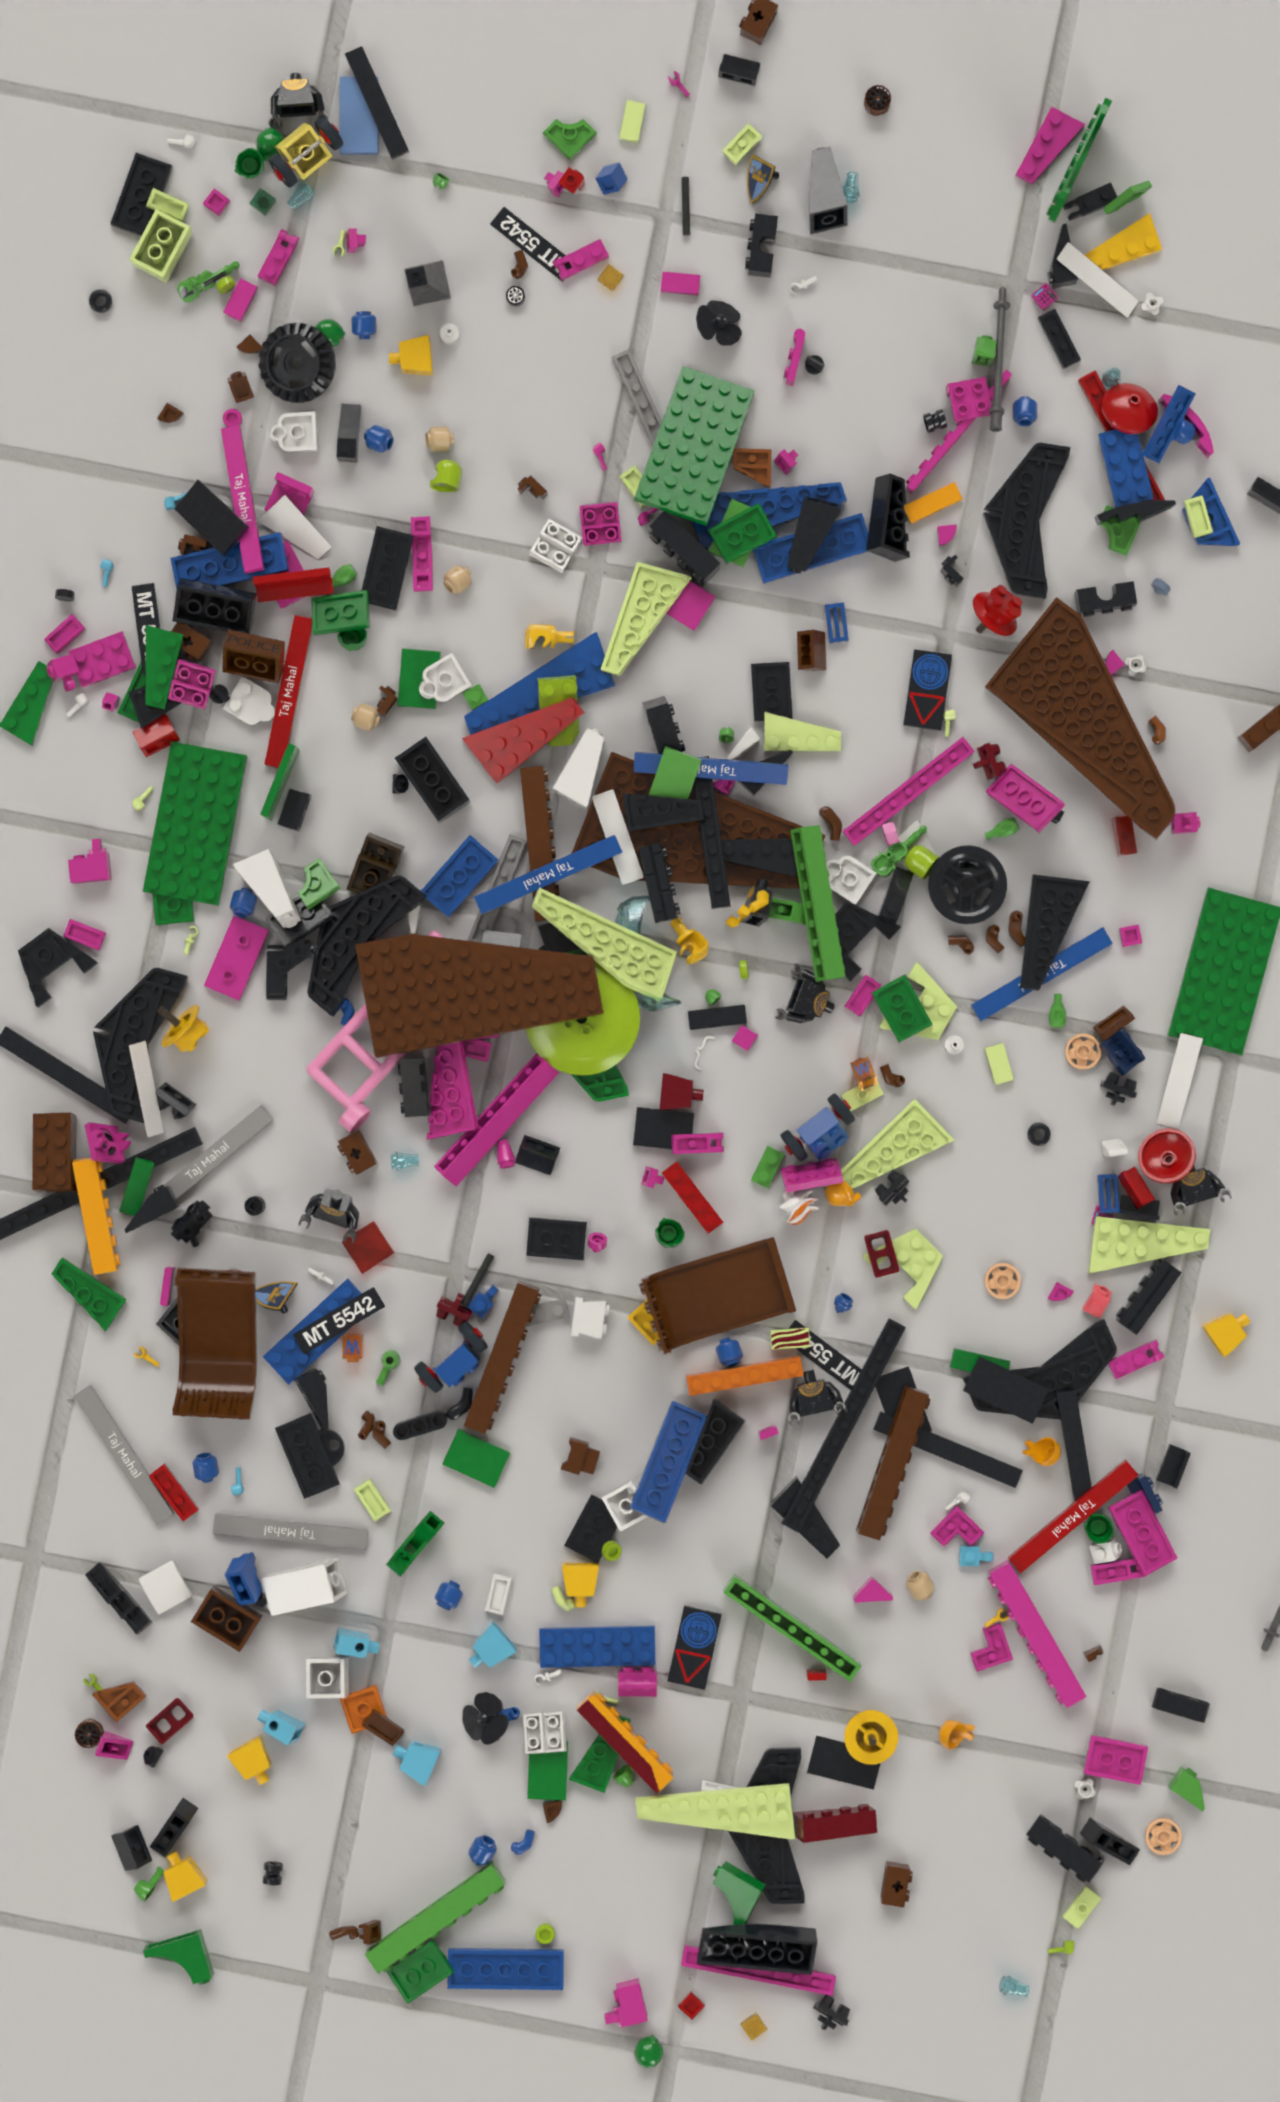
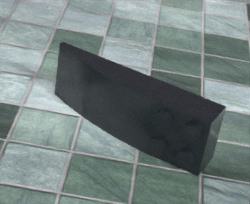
M738 1924L702 1928L697 1964L812 1975L817 1948L816 1929L771 1924Z

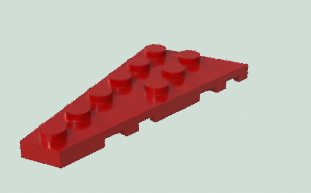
M573 697L462 739L495 783L498 784L585 712Z

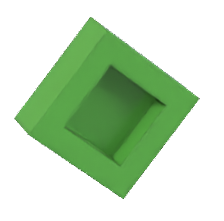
M480 684L463 692L472 710L488 701Z

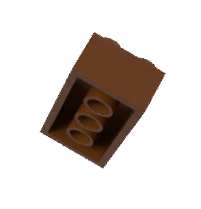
M71 1112L34 1113L32 1190L38 1193L76 1192V1180L72 1162L76 1159V1115Z

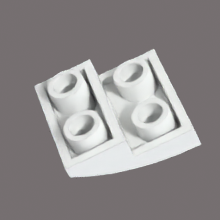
M548 519L529 555L563 573L582 537Z
M173 1560L139 1578L147 1597L158 1615L192 1597L191 1590L183 1580L182 1574Z
M564 1712L523 1715L525 1754L567 1751Z

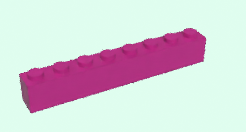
M536 1053L477 1118L479 1129L465 1132L434 1166L436 1170L453 1185L457 1186L541 1094L547 1085L553 1081L559 1072Z
M1006 1560L989 1570L990 1577L987 1578L993 1588L997 1587L1000 1593L997 1594L1002 1605L1007 1604L1009 1608L1006 1611L1012 1621L1016 1620L1019 1627L1016 1628L1021 1638L1026 1637L1028 1641L1026 1647L1031 1655L1035 1653L1038 1660L1035 1662L1041 1672L1045 1670L1048 1676L1045 1680L1049 1687L1056 1689L1057 1694H1055V1697L1059 1704H1064L1066 1708H1069L1086 1698V1694L1010 1562Z

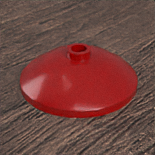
M1131 383L1114 385L1108 389L1102 399L1101 408L1106 421L1120 432L1127 434L1144 433L1154 425L1157 419L1158 407L1155 399L1147 390Z
M1172 1128L1160 1129L1151 1133L1144 1139L1138 1151V1162L1142 1172L1149 1179L1158 1183H1174L1183 1179L1192 1170L1196 1161V1149L1192 1140L1184 1132ZM1170 1158L1173 1159L1170 1163L1166 1162Z

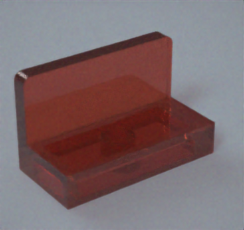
M1128 816L1112 818L1117 857L1136 854L1137 847L1132 820Z

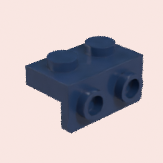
M1123 1028L1099 1045L1121 1076L1145 1060L1141 1049L1135 1045L1130 1035Z
M1141 1473L1127 1485L1131 1494L1140 1489L1143 1490L1154 1513L1157 1514L1163 1511L1161 1508L1163 1502L1159 1494L1155 1495L1152 1489L1155 1486L1150 1476L1146 1477Z

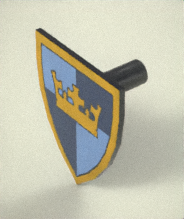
M754 154L751 156L747 172V189L751 204L765 194L772 179L777 180L779 178V172L775 171L776 166Z
M280 1281L261 1286L256 1289V1302L264 1308L281 1311L282 1314L287 1313L288 1308L285 1303L298 1283Z

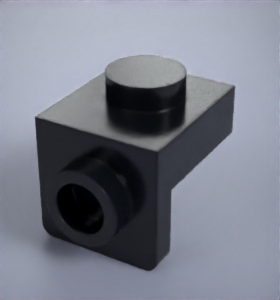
M954 555L952 558L948 556L941 563L943 567L940 571L945 575L944 579L951 586L954 584L957 587L964 578L951 566L958 558Z

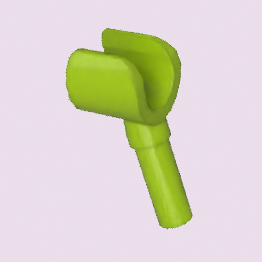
M89 1674L92 1678L91 1683L86 1678L83 1679L85 1685H92L97 1691L103 1690L97 1683L95 1674Z
M1065 1940L1064 1947L1047 1949L1048 1954L1057 1952L1071 1954L1074 1951V1941Z

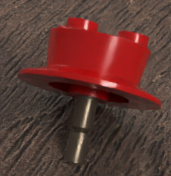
M1003 585L993 588L990 593L980 592L976 594L973 598V609L981 621L976 631L981 634L988 628L1001 636L1012 635L1017 629L1016 619L1020 617L1022 612L1021 599L1007 591Z

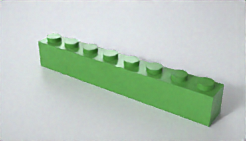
M820 825L790 830L815 981L845 977V967L839 943L838 927L836 925L832 890L829 883V872L825 860L826 854L823 848Z
M734 1574L724 1587L723 1592L848 1681L851 1682L861 1668V1663L737 1575Z
M491 1861L366 1950L365 1956L378 1974L381 1971L387 1972L398 1959L400 1961L404 1960L409 1956L408 1952L414 1948L415 1950L420 1949L425 1944V1940L430 1937L431 1939L437 1937L441 1933L440 1930L445 1926L449 1928L455 1924L459 1916L462 1915L464 1917L468 1915L476 1904L480 1906L488 1900L489 1895L502 1891L504 1889L503 1885H505V1878L494 1862Z

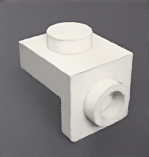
M1117 1537L1103 1544L1094 1543L1089 1546L1094 1564L1115 1561L1122 1556V1546L1118 1542Z

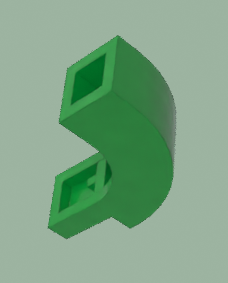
M429 1511L395 1551L386 1565L401 1577L445 1522L432 1511Z

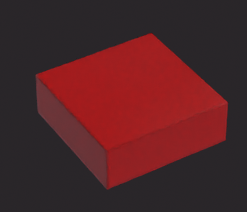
M826 1669L806 1670L808 1681L827 1680Z
M691 1991L678 2004V2007L693 2020L705 2007V2004Z

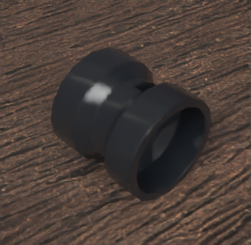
M942 409L937 410L933 414H923L924 424L928 433L934 432L937 428H947L946 417Z
M259 1196L248 1198L244 1205L245 1211L253 1216L264 1212L266 1207L265 1201Z
M276 1861L264 1862L265 1875L263 1876L262 1883L266 1885H280L282 1883L280 1873L283 1871V1863Z

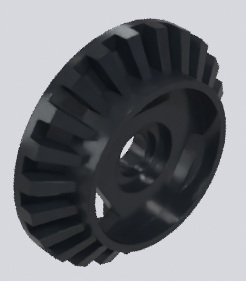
M288 323L279 326L268 335V338L262 344L261 352H259L260 363H258L261 371L260 376L264 380L265 386L270 389L272 394L281 398V400L292 403H305L321 396L330 386L336 370V357L328 338L317 328L304 323ZM304 341H307L314 349L316 354L314 358L302 345ZM280 347L282 349L277 366H273L274 354L277 348ZM296 357L301 360V366L297 369L292 365V361ZM308 378L306 385L292 388L291 381Z
M970 845L955 847L941 855L932 866L928 878L929 897L936 910L950 921L960 924L979 923L990 918L1001 907L1007 892L1006 873L1000 861L989 851ZM959 861L977 862L978 869L959 868ZM966 879L971 880L973 883V887L969 891L962 888V882ZM948 884L955 902L951 904L948 902L942 889L943 885ZM987 887L991 891L982 905L979 906L975 902Z

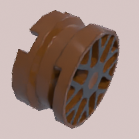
M882 85L870 87L864 98L866 111L873 116L885 114L891 104L890 91Z
M86 1719L76 1728L75 1740L83 1748L95 1747L99 1743L104 1729L102 1724L95 1719Z

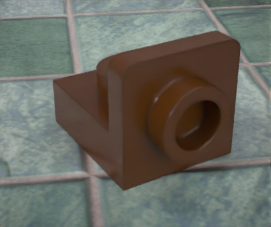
M237 371L230 374V377L227 379L236 404L254 398L246 373Z
M531 475L528 478L524 477L518 483L519 488L517 490L520 494L530 487L529 492L535 498L540 497L543 500L548 495L547 490Z
M184 534L183 539L181 538L179 541L178 550H180L181 555L187 554L189 546L194 551L208 549L209 542L202 538Z
M380 686V691L387 695L386 699L383 697L379 701L377 711L385 717L398 698L395 696L396 692L392 688Z

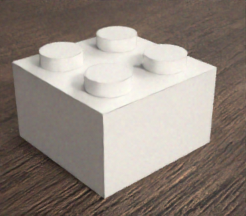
M316 1657L306 1659V1699L346 1698L349 1696V1657Z

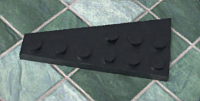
M1032 875L1019 989L1040 990L1090 881Z

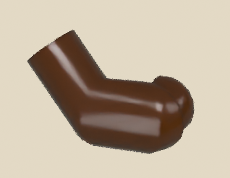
M523 250L514 252L517 264L514 269H511V275L516 279L523 277L528 268Z
M992 925L986 930V942L998 954L1004 949V946L998 941L999 926Z
M948 936V945H958L968 955L973 953L974 944L967 936Z
M365 1411L361 1416L362 1420L366 1421L358 1433V1437L361 1440H365L373 1428L375 1416L369 1411Z
M379 1420L373 1425L372 1436L386 1449L391 1444V1441L385 1436V1422Z
M343 1926L331 1930L329 1936L331 1940H335L349 1935V1938L353 1940L359 1937V1932L356 1926Z

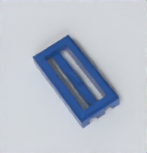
M844 602L825 605L829 644L849 641ZM837 607H840L844 637H840ZM829 608H833L836 638H833Z
M1097 1175L1100 1214L1119 1213L1118 1175ZM1110 1178H1113L1114 1208L1112 1209ZM1103 1179H1105L1107 1209L1104 1207Z

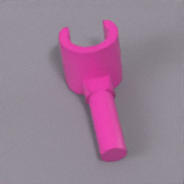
M674 71L677 79L672 80L668 76L670 85L677 86L688 97L690 93L680 82L679 73Z
M599 442L593 447V452L599 459L604 471L607 470L601 454L606 450L602 443Z
M652 508L647 512L640 513L638 516L639 524L642 526L649 523L648 516L659 509Z

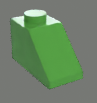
M986 335L977 337L971 364L990 367L995 356L997 341L992 340V337Z
M772 898L769 918L806 925L803 904Z
M1180 1767L1168 1786L1203 1812L1205 1806L1201 1783L1196 1777L1197 1773L1189 1767L1187 1769Z

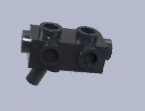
M197 1200L189 1205L185 1214L173 1223L171 1235L177 1241L182 1239L186 1244L190 1241L192 1247L199 1246L196 1235L199 1234L200 1229L213 1216L209 1211L211 1207L203 1200L201 1202Z

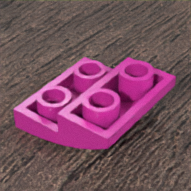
M617 501L579 505L584 546L622 542Z
M690 580L666 614L695 631L716 596Z
M179 659L168 699L206 709L216 670Z

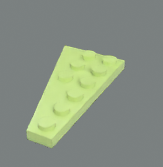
M637 562L601 666L603 672L621 676L692 579L690 576Z
M914 1099L841 1169L843 1180L852 1189L955 1140Z
M1095 1216L1088 1273L1208 1249L1210 1229Z

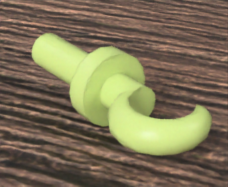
M190 926L189 929L194 928L196 933L194 935L189 934L188 938H185V942H187L183 953L185 955H188L191 944H194L193 938L198 935V929L195 926Z

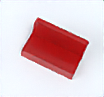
M166 714L142 729L139 727L133 730V735L146 758L170 746L171 741L177 742L180 740Z
M1135 1166L1127 1171H1122L1118 1175L1119 1181L1137 1210L1155 1200Z

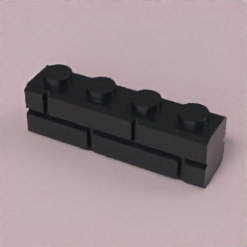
M661 843L639 847L638 850L655 924L678 919L677 914L681 913L679 904L674 903L673 896L676 895L674 884L670 885L669 881L672 873L670 865L666 866L664 859L668 858L666 847H662Z
M1160 1258L1159 1261L1155 1260L1152 1263L1150 1274L1142 1277L1138 1284L1140 1287L1137 1292L1133 1291L1129 1295L1127 1306L1125 1308L1122 1306L1116 1314L1118 1317L1116 1321L1135 1335L1139 1333L1182 1273L1164 1259Z

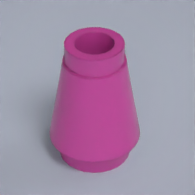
M508 1139L497 1141V1164L500 1166V1169L514 1167L516 1159Z

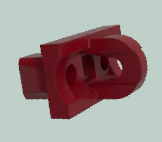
M989 742L977 748L980 761L973 763L974 769L983 767L987 780L994 779L1007 770L1003 761L996 763L994 756L1000 754L998 744L990 745Z
M458 1293L454 1302L441 1296L436 1306L438 1308L436 1317L445 1320L448 1313L453 1314L455 1318L452 1323L459 1327L469 1320L473 1311L460 1305L464 1295Z

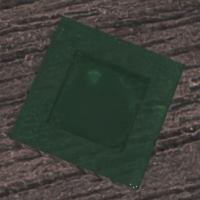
M260 188L249 204L266 216L277 200Z

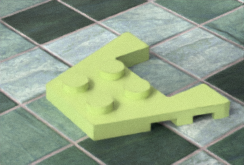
M916 962L907 978L924 987L918 999L933 1025L915 1034V1036L938 1040L957 1006L920 964ZM884 1017L879 1028L891 1030Z
M913 1229L893 1239L892 1244L898 1264L916 1281V1284L903 1296L916 1310L943 1255L917 1229ZM885 1244L877 1247L874 1250L877 1251L880 1249H884ZM867 1252L862 1257L871 1265ZM887 1256L878 1258L877 1264L879 1265Z

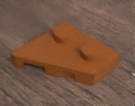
M734 448L732 469L770 488L772 449Z
M134 1681L95 1691L92 1694L116 1722L122 1719L147 1696Z

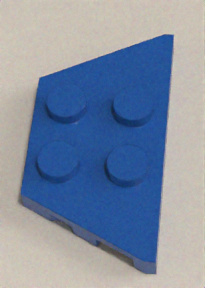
M1209 477L1192 498L1203 495L1213 533L1194 538L1196 544L1239 546L1241 543ZM1184 507L1181 511H1182V513H1183V515H1184V518H1185V520H1186V522H1187V524H1188V526H1189V528H1190L1189 521H1188L1187 514H1186L1185 507Z

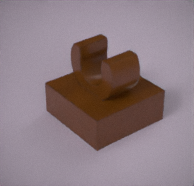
M372 1920L359 1925V1928H363V1934L359 1935V1938L363 1939L364 1944H372L381 1940V1920Z

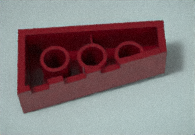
M860 1804L858 1807L845 1806L838 1809L793 1812L795 1837L803 1843L878 1833L876 1810L869 1806V1804Z

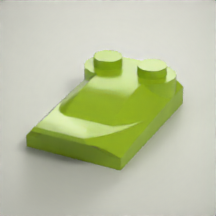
M576 675L537 678L539 710L573 697L578 702ZM579 718L552 739L549 745H573L575 738L579 734Z

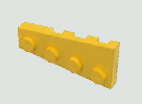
M1149 213L1085 254V256L1101 270H1106L1161 251L1162 246L1151 214Z

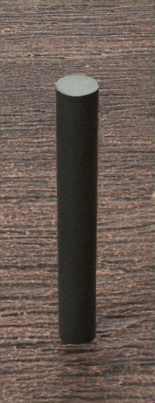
M682 177L683 235L688 236L690 235L689 177Z
M487 1254L460 1304L465 1307L468 1306L495 1256Z

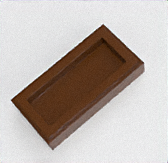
M1122 1006L1095 1025L1093 1029L1105 1041L1133 1021L1135 1017L1125 1006Z
M375 1709L362 1722L364 1728L391 1746L404 1734L402 1727Z

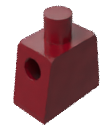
M663 1073L659 1109L691 1108V1100L703 1101L704 1090L693 1089L692 1080Z

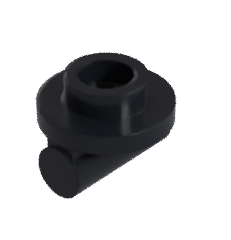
M808 355L805 360V369L812 375L821 373L825 366L823 359L817 355Z
M218 684L211 688L209 696L214 703H226L230 699L225 686Z
M393 774L392 794L405 793L409 785L407 777L403 774Z
M148 1747L143 1755L144 1763L154 1768L164 1750L160 1747Z

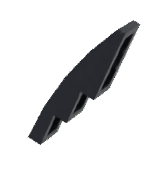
M1175 500L1136 502L1100 513L1094 519L1097 525L1114 517L1118 524L1133 517H1136L1138 523L1173 508L1176 502Z
M101 1562L85 1574L107 1604L113 1607L135 1634L139 1635L153 1622L129 1592Z

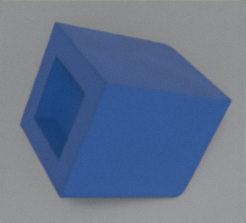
M619 162L604 166L595 179L603 195L620 191L627 181V176Z

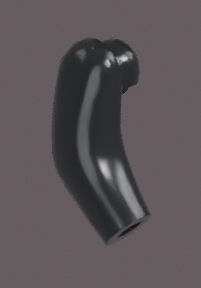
M463 1388L460 1401L446 1412L448 1419L456 1420L470 1409L473 1389Z

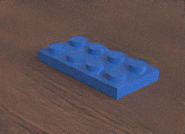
M1118 430L1099 433L1098 439L1115 508L1136 502L1153 501L1154 498L1144 456L1142 455L1139 435L1127 434Z
M469 835L421 891L427 895L426 898L449 918L499 860Z

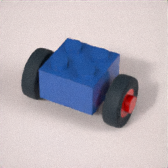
M835 1093L829 1096L827 1100L832 1106L833 1112L826 1106L796 1130L800 1135L799 1139L797 1136H793L789 1130L784 1131L780 1136L786 1144L784 1148L790 1155L794 1154L802 1162L808 1157L804 1150L803 1144L805 1143L815 1157L821 1161L827 1158L837 1147L844 1145L850 1137L836 1118L842 1119L846 1125H850L855 1121V1117L850 1111L852 1108L845 1099L842 1101Z
M464 1322L459 1326V1331L464 1337L463 1344L442 1363L432 1369L421 1361L414 1367L415 1372L420 1377L418 1378L419 1381L435 1393L443 1388L438 1375L449 1388L452 1385L456 1387L464 1380L465 1377L463 1375L466 1372L471 1374L479 1367L478 1362L480 1358L471 1347L482 1353L487 1349L488 1345L482 1338L483 1334L477 1327L473 1328L468 1322Z

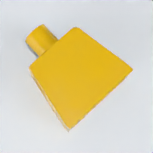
M429 335L399 342V352L388 353L389 364H401L402 373L433 376Z
M1226 1313L1202 1324L1201 1327L1220 1355L1226 1357L1247 1337L1242 1328L1250 1324L1251 1321L1245 1313L1238 1318H1235L1232 1313Z
M562 1563L567 1596H575V1607H586V1597L594 1596L599 1563Z
M262 1734L228 1753V1759L245 1780L255 1776L259 1785L270 1780L265 1770L270 1768L272 1763Z
M177 1851L166 1856L170 1866L163 1873L172 1902L206 1886L207 1878L190 1856L181 1860Z

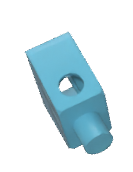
M493 1620L472 1647L476 1653L469 1661L475 1668L483 1662L488 1667H492L513 1655L517 1648Z
M338 1627L333 1646L336 1654L366 1658L367 1652L378 1653L380 1643L370 1641L369 1635L366 1633Z
M263 1709L257 1720L265 1724L264 1732L286 1745L298 1741L305 1726L304 1722L279 1710L269 1713Z
M411 1741L408 1749L397 1745L392 1756L402 1760L399 1767L402 1772L425 1786L441 1752V1748Z

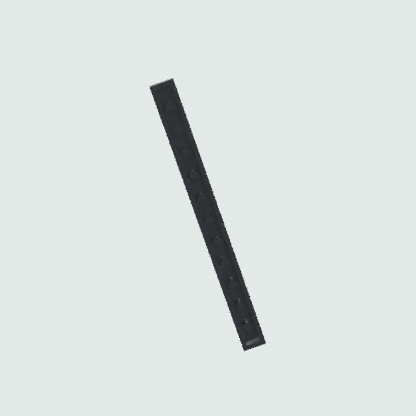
M193 1127L125 1159V1162L121 1164L117 1163L100 1172L101 1178L105 1179L108 1190L129 1180L135 1157L154 1162V1167L203 1145V1142L196 1127ZM77 1186L76 1192H56L1 1218L0 1240L80 1203Z
M890 1318L887 1319L844 1402L848 1410L847 1413L844 1408L840 1409V1416L837 1415L781 1524L797 1533L800 1532L906 1328L905 1326Z

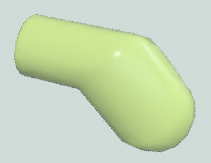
M560 1586L551 1589L557 1605L565 1611H571L570 1609L575 1608L574 1600L572 1598L566 1600Z

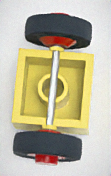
M320 117L314 123L320 136L316 134L310 124L303 123L275 146L282 158L275 154L269 159V163L274 170L273 173L276 178L289 188L298 182L297 178L301 180L306 179L332 157L324 142L335 151L344 144L336 126L331 124L326 118Z

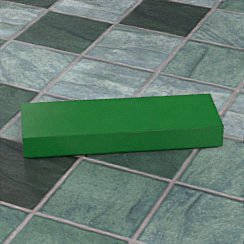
M135 1157L119 1212L135 1216L141 1208L154 1162Z
M956 1348L953 1349L950 1362L951 1368L971 1372L978 1356H981L1009 1370L1011 1362L1009 1360Z

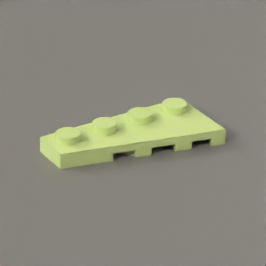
M764 712V751H841V731Z

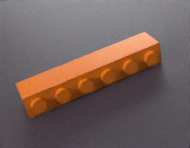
M797 1355L686 1375L689 1395L692 1396L804 1375L801 1358Z

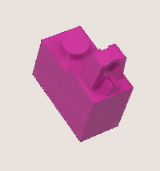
M100 838L92 839V849L88 850L87 858H85V855H75L73 859L68 860L70 883L78 884L112 880L109 853H107L106 848H102Z
M639 1978L617 1983L616 1990L613 1993L615 2001L619 2003H617L616 2007H613V2011L604 2014L606 2024L616 2023L617 2026L626 2027L648 2021Z

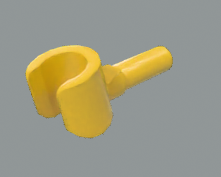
M138 1347L142 1350L141 1356L133 1353L136 1358H144L156 1367L160 1364L147 1354V1350L144 1347Z
M998 1609L997 1615L984 1624L985 1628L999 1620L1006 1621L1009 1617L1008 1614L1005 1617H1000V1613L1005 1609Z

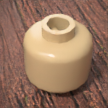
M445 426L431 427L425 433L426 447L430 448L432 452L449 451L451 444H454V434L450 433L448 427Z
M455 565L444 575V587L452 594L462 593L471 585L470 570L465 566Z
M361 703L359 706H355L351 720L355 727L371 731L374 726L378 727L381 716L378 715L376 707Z
M915 1571L908 1576L906 1587L914 1599L927 1600L932 1596L934 1584L926 1572Z

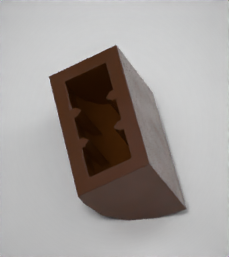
M818 630L797 631L798 670H826L825 632Z

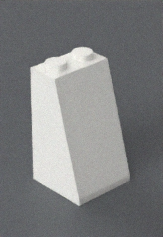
M592 728V730L586 729L553 787L555 793L586 811L590 805L605 742L603 733L595 728Z
M269 849L233 864L243 880L283 928H291L301 921L278 862Z
M338 1556L269 1574L262 1578V1590L266 1594L267 1608L271 1616L332 1603L348 1594Z

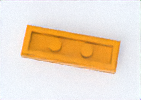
M953 482L904 505V511L911 525L962 501L963 498L956 483Z

